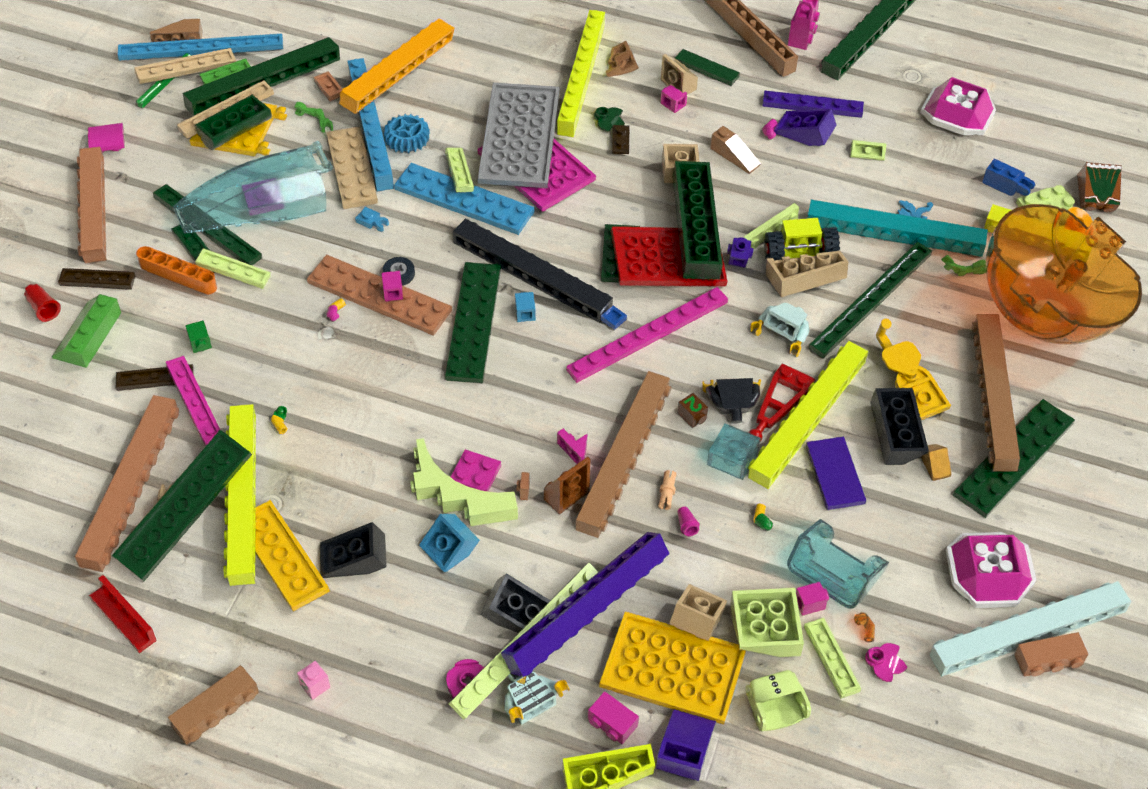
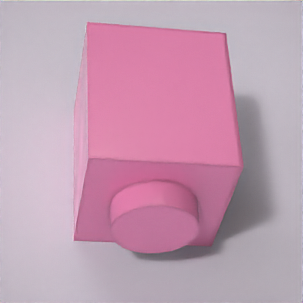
M316 661L297 673L301 687L312 700L330 688L328 675Z

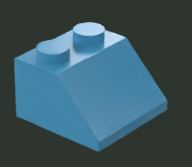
M440 514L419 546L444 572H447L467 558L480 540L455 514Z

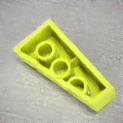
M651 744L562 759L566 789H619L653 774L655 769Z

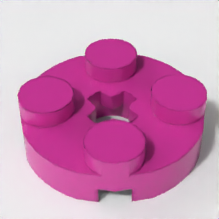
M473 659L460 660L448 671L446 676L447 688L453 699L467 685L462 681H465L466 677H470L472 680L484 668L478 661Z

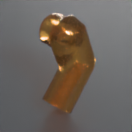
M860 612V614H856L854 622L857 625H863L864 641L874 642L875 624L867 613Z

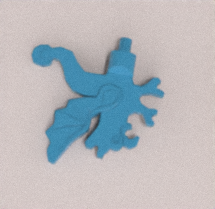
M899 200L898 204L903 208L898 210V213L900 215L928 219L922 213L929 212L933 207V203L928 202L927 207H921L916 210L912 203Z

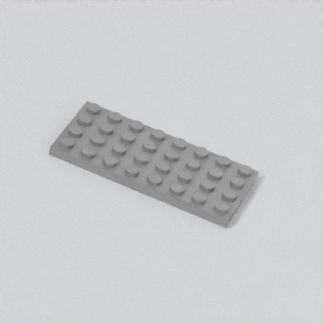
M493 82L478 184L548 188L560 87Z

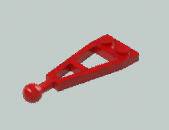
M782 363L773 375L757 417L756 423H758V426L747 433L748 441L752 444L760 443L764 429L766 427L771 429L798 404L802 395H807L810 385L813 382L815 383L816 379ZM777 383L798 392L786 404L772 398ZM768 406L778 411L770 419L765 417Z

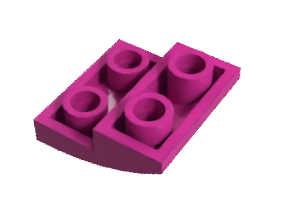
M123 123L88 127L89 148L101 147L102 153L107 150L119 151L125 148Z

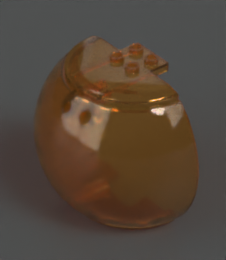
M1030 204L1009 211L996 226L987 249L986 278L991 296L999 311L1013 326L1023 333L1051 344L1076 345L1089 343L1113 333L1122 327L1138 310L1142 298V285L1138 273L1117 254L1127 241L1100 217H1097L1087 227L1073 213L1063 207L1060 209L1052 205Z

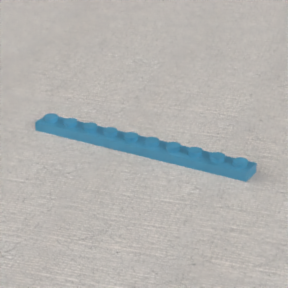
M283 34L119 44L118 59L134 60L179 57L185 53L193 56L231 48L233 53L283 49Z

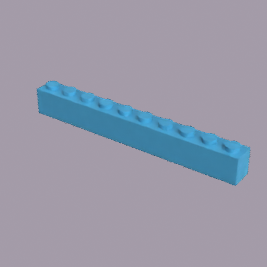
M364 58L347 60L349 77L352 83L353 80H357L364 72H367ZM373 100L360 110L358 114L378 192L394 189V184Z

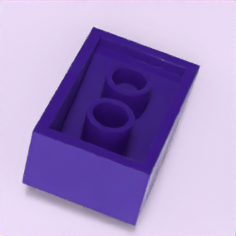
M831 108L786 111L775 127L774 132L808 146L825 145L837 124Z

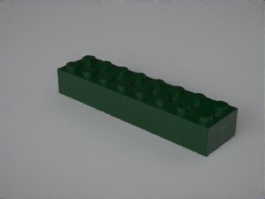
M675 161L672 178L683 279H720L723 262L710 162Z

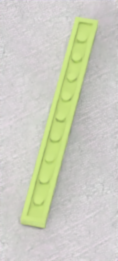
M590 563L585 565L449 703L463 720L511 673L501 652L598 572Z

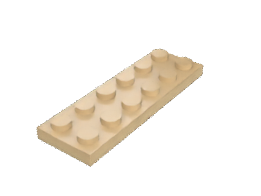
M360 127L326 132L343 209L378 204Z

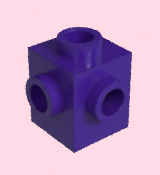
M742 237L733 239L732 244H729L727 254L730 255L729 265L746 268L748 259H752L754 248H750V240Z

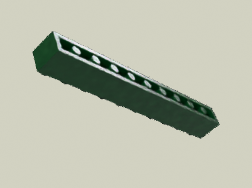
M881 0L870 13L866 14L864 20L858 22L856 28L853 31L851 30L847 37L842 39L836 48L834 47L830 54L823 58L821 73L838 81L916 0Z
M330 37L191 89L182 93L184 106L195 116L262 81H265L270 87L339 61V46Z

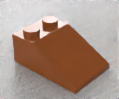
M589 457L583 459L570 470L564 471L559 478L545 486L544 500L559 515L589 493L591 460Z

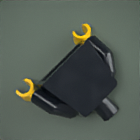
M753 378L716 379L715 384L713 380H710L708 385L703 381L702 389L703 392L707 393L715 407L720 409L722 414H730L731 423L737 424L742 423V413L749 412L750 408L754 407L760 397L761 379H758L757 383L753 382Z

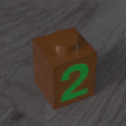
M694 393L678 402L677 414L691 428L698 424L701 425L706 421L708 406Z

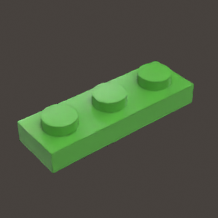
M245 58L201 73L200 79L205 85L251 66Z

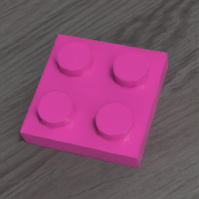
M465 449L450 478L467 487L489 491L501 468V461Z

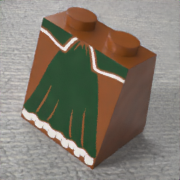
M1085 163L1077 174L1080 208H1086V210L1090 211L1102 209L1105 212H1113L1120 206L1122 165Z

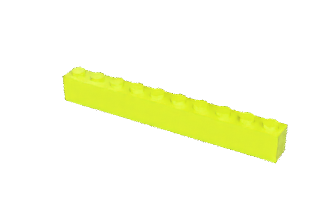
M589 10L558 116L557 135L574 137L605 27V12Z
M850 341L844 347L841 346L839 348L836 358H831L827 369L820 372L818 381L810 385L807 395H802L798 406L791 409L788 415L789 418L781 422L778 432L773 433L769 438L768 445L760 449L756 460L752 459L748 466L749 479L767 489L771 487L866 363L867 350Z
M251 404L230 406V414H226L227 426H229L226 434L252 454L225 486L226 491H228V496H225V507L228 508V513L224 514L225 525H228V530H224V540L227 543V548H224V559L227 560V565L224 566L223 571L224 578H228L230 586L255 584L256 413L254 405Z

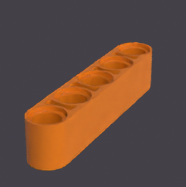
M148 246L140 247L136 252L139 265L145 271L204 294H213L217 290L215 275L208 269Z

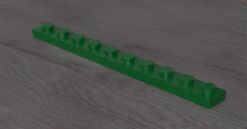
M917 242L809 344V349L824 359L931 256L932 250Z

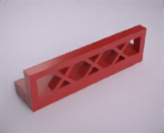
M102 575L98 578L101 587L89 595L90 599L140 654L157 641L153 629L110 581Z

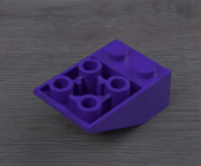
M674 709L661 743L656 769L699 781L716 721Z

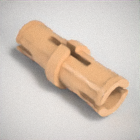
M670 470L664 472L663 484L660 486L661 496L658 506L660 509H663L666 503L665 510L671 509L672 496L676 490L674 484L677 474L672 471L671 477H669Z

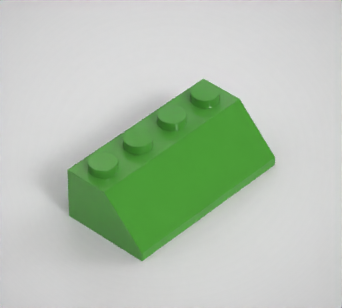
M99 294L87 301L52 355V358L87 368L121 314L117 298Z

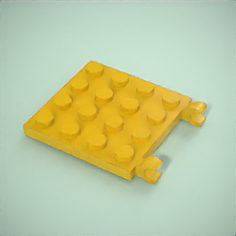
M264 103L271 109L272 118L214 150L254 157L257 153L269 155L271 151L267 149L269 142L263 140L274 118L282 121L286 120L287 114H284L286 108L282 106L277 108V105ZM198 134L191 137V146L207 148Z

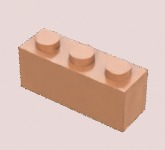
M1079 632L1022 643L1018 645L1014 653L1024 677L1029 675L1036 677L1049 671L1059 672L1063 668L1068 667L1078 668L1084 664L1089 655Z

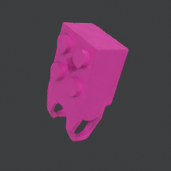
M802 0L799 2L791 20L788 46L807 50L808 45L812 44L813 34H816L818 29L816 22H818L820 12H818L819 0Z

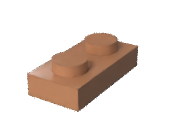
M329 71L314 77V82L329 101L340 98L342 87Z

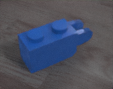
M995 158L986 168L982 182L1009 196L1014 195L1016 192L1027 196L1036 186L1033 180L1025 177V172Z

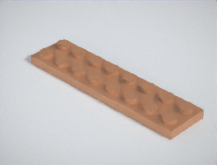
M327 254L307 278L308 284L433 336L452 311L451 305L405 286H402V300L385 301L382 277Z

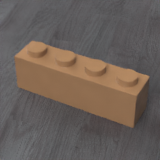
M240 665L168 717L171 727L186 745L194 742L209 728L217 726L220 720L227 715L235 713L242 704L253 700L256 694L259 693L257 684Z

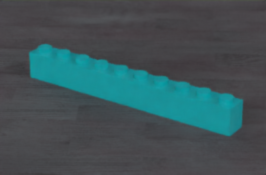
M812 199L807 217L818 218L821 228L836 227L838 232L911 245L919 242L928 248L983 257L988 229Z

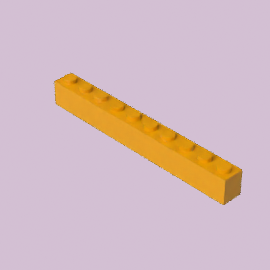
M440 18L435 22H431L428 27L422 29L416 36L411 37L408 42L403 43L400 48L394 50L388 57L383 58L380 63L374 65L369 71L364 72L357 80H353L349 86L344 87L340 92L339 104L354 114L358 113L452 41L455 28Z

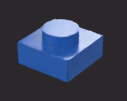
M614 305L601 315V321L613 330L627 320V315Z

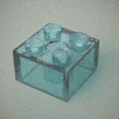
M724 423L708 452L707 465L743 480L749 470L750 462L752 459H755L758 453L761 438Z

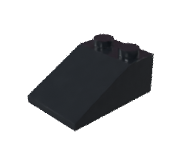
M373 522L320 542V575L322 578L371 574L387 567L385 533Z
M506 573L497 579L480 615L498 626L519 633L551 600Z

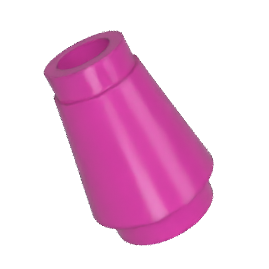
M683 506L679 508L677 513L681 532L688 537L696 535L699 532L700 523L688 507Z

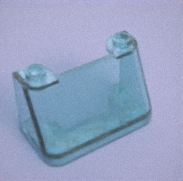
M819 519L798 536L787 561L788 569L808 584L820 582L823 589L827 590L830 598L848 609H853L862 601L885 572L889 562L878 555L870 556L866 563L857 559L832 543L834 538L832 526Z

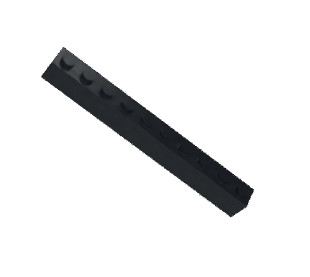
M465 218L453 230L454 244L491 264L501 265V269L599 323L602 322L601 315L613 306V297L581 281L578 277L568 274L563 269L555 267L548 261L542 260L533 253H529L520 246L514 245L475 222Z

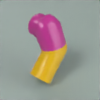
M342 298L327 308L326 316L332 322L340 317L337 311L346 306Z

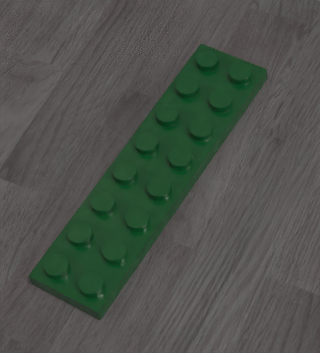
M465 262L445 381L483 384L501 265Z
M1042 399L1015 427L1020 456L1018 471H993L992 463H989L987 456L954 491L953 496L986 519L1074 424L1075 419Z
M219 430L112 556L145 581L251 457V452L222 430Z

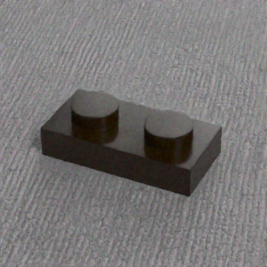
M613 125L612 154H629L630 125Z

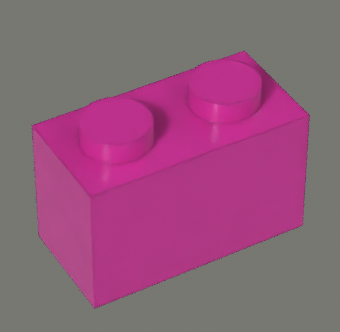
M605 691L588 709L590 724L597 729L600 728L606 732V735L612 741H618L620 744H623L639 724V716Z

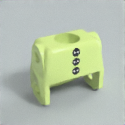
M790 670L754 679L745 687L754 719L761 732L785 728L810 717L811 707L809 699L795 673Z

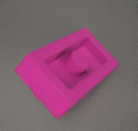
M564 428L558 431L557 444L576 464L585 459L588 434L575 440L574 436L571 433L568 434Z

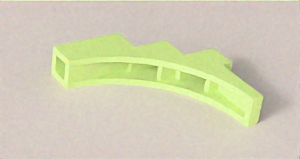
M424 438L416 439L417 447H414L413 451L414 458L419 459V463L416 464L417 472L413 473L414 481H410L412 493L416 492L417 500L437 497L438 506H442L443 513L464 510L465 519H469L470 526L518 519L515 492L481 491L453 480L434 463L427 451Z

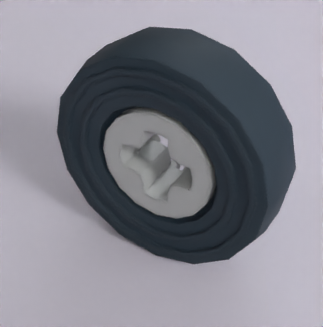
M394 257L385 262L383 273L399 271L401 269L402 286L409 284L413 280L415 266L408 258Z

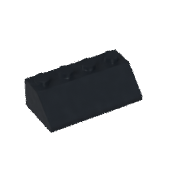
M875 388L870 404L885 465H904L927 454L929 449L913 388Z

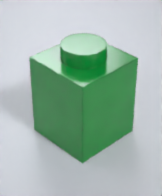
M204 320L185 325L193 353L212 348Z

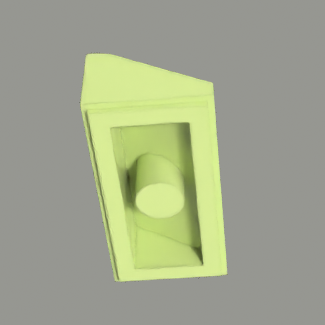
M852 140L850 157L885 160V143Z

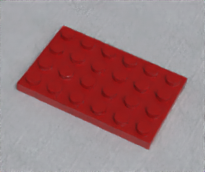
M612 227L611 235L620 286H727L728 280L723 256L720 279H683L678 228Z

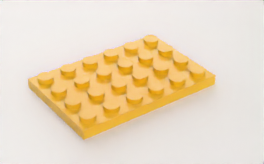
M625 611L599 687L666 708L710 719L724 725L746 650L739 649L738 644L715 637H710L709 641L700 639L673 625Z

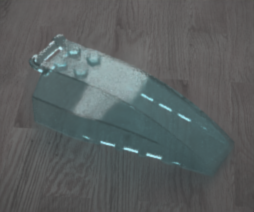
M315 141L309 146L248 161L203 183L173 206L183 232L192 233L210 229H222L227 225L239 227L242 226V223L250 222L260 224V221L271 220L272 222L286 221L325 212L326 191L321 174L331 171L333 165L326 158L321 142ZM313 153L317 154L322 163L321 165H317L312 155Z

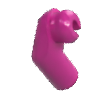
M771 119L762 129L764 135L769 140L776 136L774 128L778 123L775 119Z

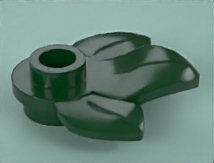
M599 107L594 112V118L598 121V126L604 131H610L613 125H625V122L619 117L623 113V110L620 108L611 107L608 109L606 107Z

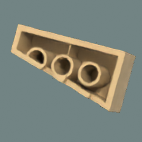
M841 251L817 253V256L805 254L800 255V258L793 259L787 256L782 257V260L775 261L773 258H768L766 260V276L778 294L784 297L846 279L849 262Z

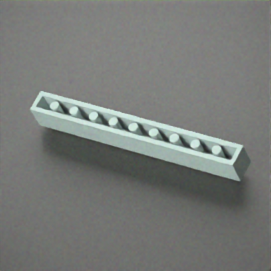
M1118 581L1111 584L1108 582L1097 589H1087L1080 595H1070L1059 602L1052 601L1045 605V607L1039 609L1032 608L1025 614L1012 615L1007 620L995 621L984 628L977 627L970 633L964 635L963 633L957 634L947 641L939 640L934 643L929 656L942 677L1016 651L1019 644L1056 637L1122 614L1127 611L1131 600Z

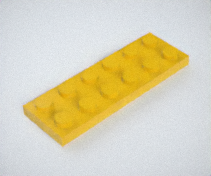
M269 500L257 506L255 554L292 611L294 612L330 592L328 585L272 501Z

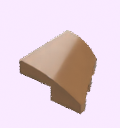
M627 41L611 49V57L608 61L610 66L609 70H606L608 77L627 74L639 69Z

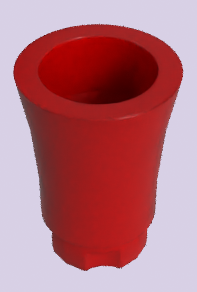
M30 284L25 288L24 296L40 321L48 322L59 315L61 311L60 303L53 299L44 288L38 284Z

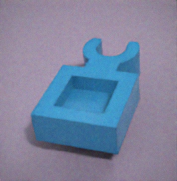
M367 207L355 218L356 223L369 229L375 226L380 232L384 231L382 224L389 225L387 218L380 217V213Z

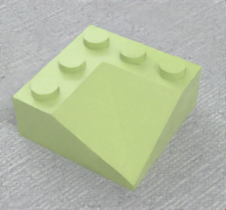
M795 588L732 591L730 607L739 649L777 657L801 656L804 640Z

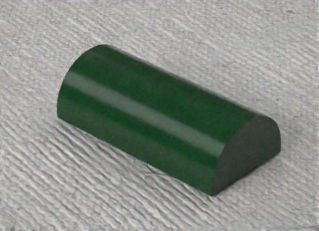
M252 94L195 124V128L206 147L214 150L270 120L272 113L269 107Z

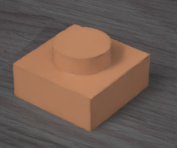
M522 472L521 480H517L516 492H520V500H528L529 472Z

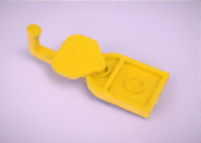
M884 318L876 332V338L883 348L881 357L887 368L898 372L895 379V387L913 388L921 420L949 410L951 404L931 373L919 366L921 354L917 347L909 341L892 345L885 334L892 323L889 319Z

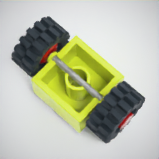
M818 218L783 220L781 231L765 233V259L773 258L775 261L782 260V257L787 256L793 259L800 258V255L805 254L817 256L819 250L820 253L839 251V232L836 227L821 228Z

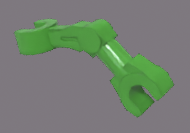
M296 102V115L302 116L306 113L316 116L319 119L320 131L322 133H325V127H329L331 131L333 130V122L325 118L322 109L308 108L304 103Z
M949 255L941 259L946 264L944 268L948 271L952 269L958 276H964L972 272L973 274L986 273L985 267H987L985 260H979L972 263L971 266L965 267L954 263Z

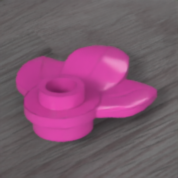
M885 643L881 647H873L866 652L865 660L868 665L873 667L874 673L879 679L885 682H892L893 674H900L907 670V665L904 661L896 656L900 646Z

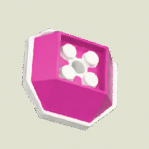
M954 77L934 87L921 108V114L931 124L961 135H984L996 112L987 89Z
M1003 532L962 533L946 548L952 586L968 599L974 608L1017 607L1036 582L1029 546L1018 540L1014 535H1007Z

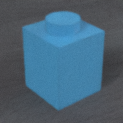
M533 292L515 293L517 322L536 321Z

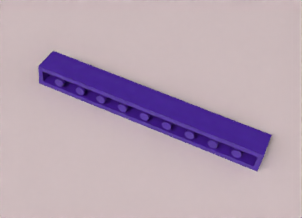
M646 532L503 650L501 655L511 674L521 677L531 674L537 665L545 662L550 654L559 650L569 638L576 636L581 628L590 624L594 617L607 609V606L613 601L620 599L626 590L634 587L639 579L647 576L651 569L661 564L664 558L670 554L661 534Z

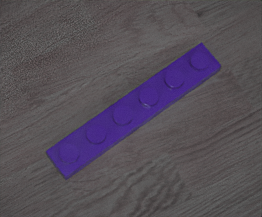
M764 90L762 107L788 110L831 108L833 115L862 118L864 101Z

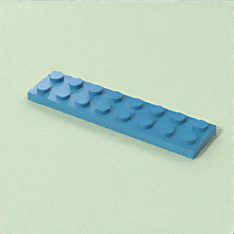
M410 163L394 185L397 191L517 235L521 233L534 213L533 206L475 185L473 192H456L452 177L414 163Z

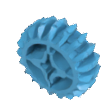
M412 113L410 115L404 114V116L398 114L397 118L392 117V120H389L384 128L385 142L390 146V149H395V152L399 150L401 153L404 151L408 153L410 151L416 152L417 149L422 150V147L426 146V143L429 141L430 129L427 122L424 121V118H419L418 115L413 116Z

